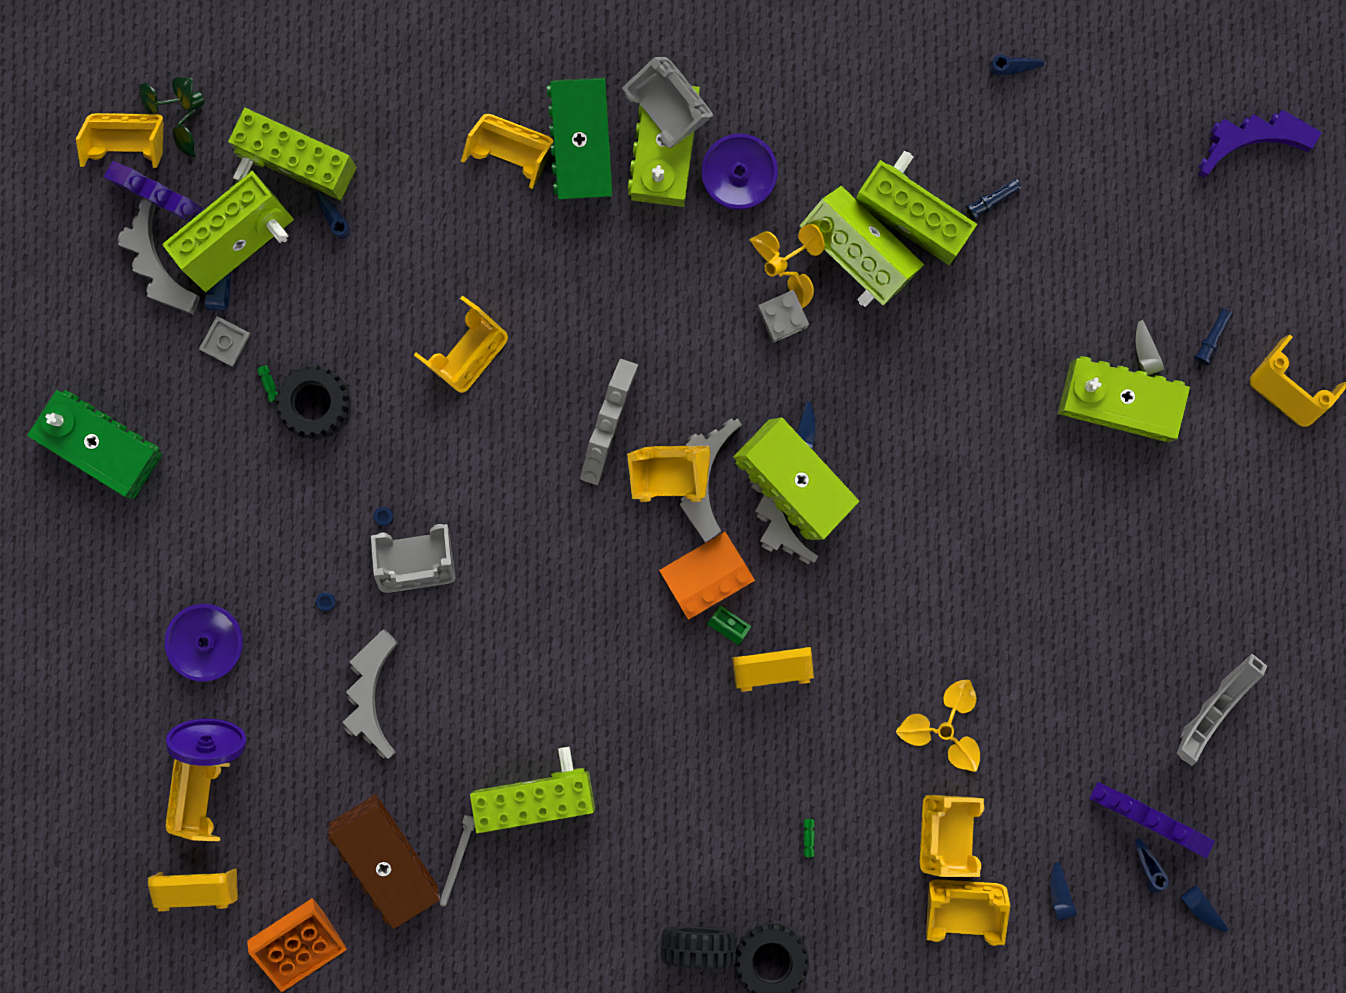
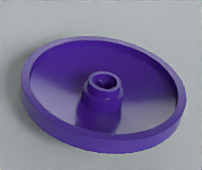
M748 134L727 135L716 141L709 148L703 159L702 181L704 187L715 202L728 209L746 210L756 207L770 196L776 185L778 175L776 158L769 146L755 136Z
M197 604L183 609L172 619L165 634V651L171 665L181 675L195 681H211L226 675L236 666L243 650V635L237 620L227 610L213 604Z
M196 719L183 722L172 728L166 737L167 752L174 759L197 766H213L230 762L238 758L246 748V735L244 731L233 723L219 719Z

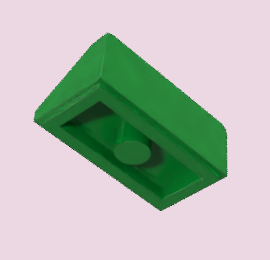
M719 605L707 625L737 645L742 642L752 627L721 605Z

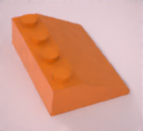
M726 532L659 570L688 620L755 581Z
M313 898L247 940L249 954L281 992L347 950L329 919Z

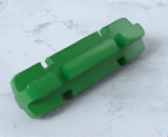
M267 365L261 366L257 371L259 376H262L261 381L265 392L268 393V400L270 403L276 402L275 395H278V392L275 391L276 386L272 376L269 375L270 370Z
M804 819V856L814 857V820Z

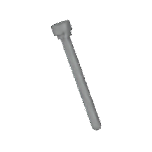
M464 815L462 821L464 830L439 902L443 907L447 905L471 831H474L475 828L474 817Z

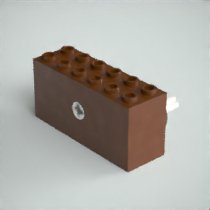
M374 794L329 822V842L333 847L337 846L342 861L344 863L348 862L351 867L349 870L352 876L360 880L363 892L365 894L369 893L372 898V905L376 910L380 909L382 912L381 917L386 925L390 924L395 929L440 901L437 883L377 794Z

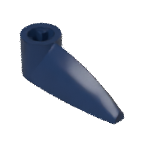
M1000 54L993 59L990 70L996 76L1015 74L1044 65V60L1008 58ZM998 62H1001V65L1003 64V67L998 68L999 66H996V64Z
M320 191L316 192L318 204L334 235L340 239L348 237L350 234L348 223ZM339 225H341L342 227L345 226V228H343L344 231L342 232L336 230H339L337 228Z
M231 272L210 288L209 293L206 294L205 306L207 310H228Z
M807 401L796 433L812 449L815 436V416L812 404Z
M1140 838L1134 840L1140 862L1148 878L1146 884L1148 890L1152 893L1163 891L1169 884L1167 875ZM1155 881H1159L1160 885H1156Z
M1056 862L1052 869L1050 891L1053 909L1057 920L1060 921L1077 916L1060 863Z
M1196 885L1180 896L1185 905L1201 921L1224 932L1229 930Z

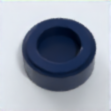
M379 507L375 510L373 518L378 525L387 526L393 520V513L387 507Z
M323 592L317 596L316 605L321 611H330L335 607L336 599L333 594Z

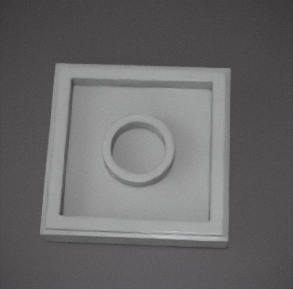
M216 316L199 350L234 367L251 333Z

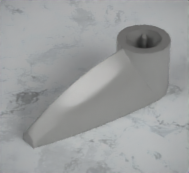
M1141 320L1138 322L1136 330V349L1141 370L1148 373L1147 376L1164 370V366L1144 321Z

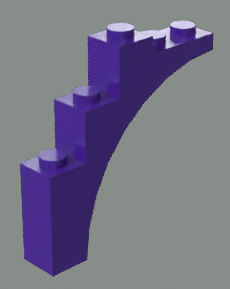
M1283 109L1278 114L1274 113L1269 122L1254 114L1249 118L1245 117L1240 128L1223 119L1219 123L1216 122L1210 131L1213 133L1210 139L1215 142L1211 144L1207 151L1210 153L1207 159L1203 158L1198 166L1200 171L1197 175L1205 178L1224 156L1249 144L1262 142L1282 143L1294 146L1308 153L1313 149L1322 132Z
M112 161L103 178L148 200L188 223L205 210L187 197L173 192L159 182L151 180L134 169Z
M1097 782L1089 798L1206 859L1215 843L1214 840L1100 782Z

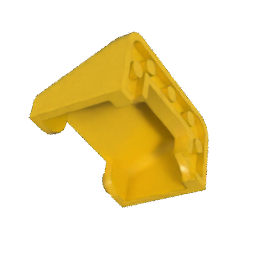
M652 446L627 454L632 499L648 502L655 496H686L687 499H690V502H700L706 496L711 456L710 446Z
M926 795L924 797L920 845V868L922 872L940 877H980L981 862L976 856H972L974 817H980L984 811L983 798Z
M939 879L930 881L926 926L927 940L939 942L945 938L946 933L984 935L985 941L990 945H1005L1010 911L1007 888L997 883Z

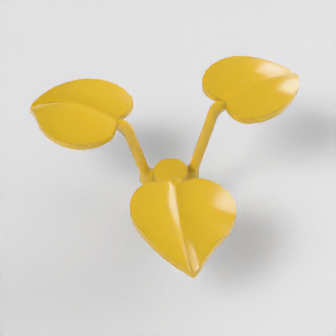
M813 224L803 226L799 231L798 238L804 245L784 258L779 257L780 253L778 250L780 245L777 238L771 232H762L750 238L749 240L756 250L768 261L765 264L766 273L771 277L778 274L780 277L791 275L787 282L790 291L794 290L801 307H806L814 293L810 278L806 274L799 275L797 272L784 271L787 268L786 260L805 248L814 256L823 252L825 243L819 228Z
M960 680L949 686L944 694V704L947 707L953 708L948 722L942 723L938 729L929 728L930 722L926 716L912 714L897 728L896 733L902 740L915 746H923L929 743L931 740L930 732L938 733L940 738L944 740L950 739L956 743L951 745L948 750L949 761L957 768L975 772L980 762L978 744L967 736L963 737L960 741L953 737L954 728L951 723L955 711L967 713L976 704V694L971 681Z

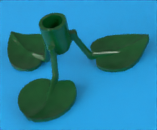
M174 78L172 87L177 99L165 101L157 100V94L151 86L140 84L141 101L149 113H157L158 105L181 102L182 108L189 111L178 122V127H173V138L183 153L195 157L192 135L185 126H182L192 114L196 113V108L204 105L202 94L198 91L193 93V78Z

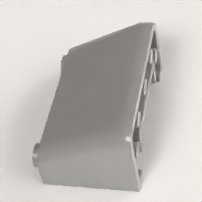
M654 57L622 87L625 97L630 102L640 103L661 129L660 141L669 148H673L713 116L711 110L672 61L666 57Z
M447 524L434 525L430 529V535L397 540H393L387 533H378L371 536L374 578L380 591L390 593L449 584L455 581V569Z

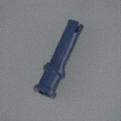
M1015 178L990 195L981 196L975 203L966 205V210L970 217L976 220L977 216L985 211H991L992 206L1021 190V184Z
M1221 309L1207 339L1201 342L1202 347L1198 354L1194 356L1196 361L1204 365L1210 364L1212 354L1218 349L1217 343L1233 315L1231 311L1227 313V309Z

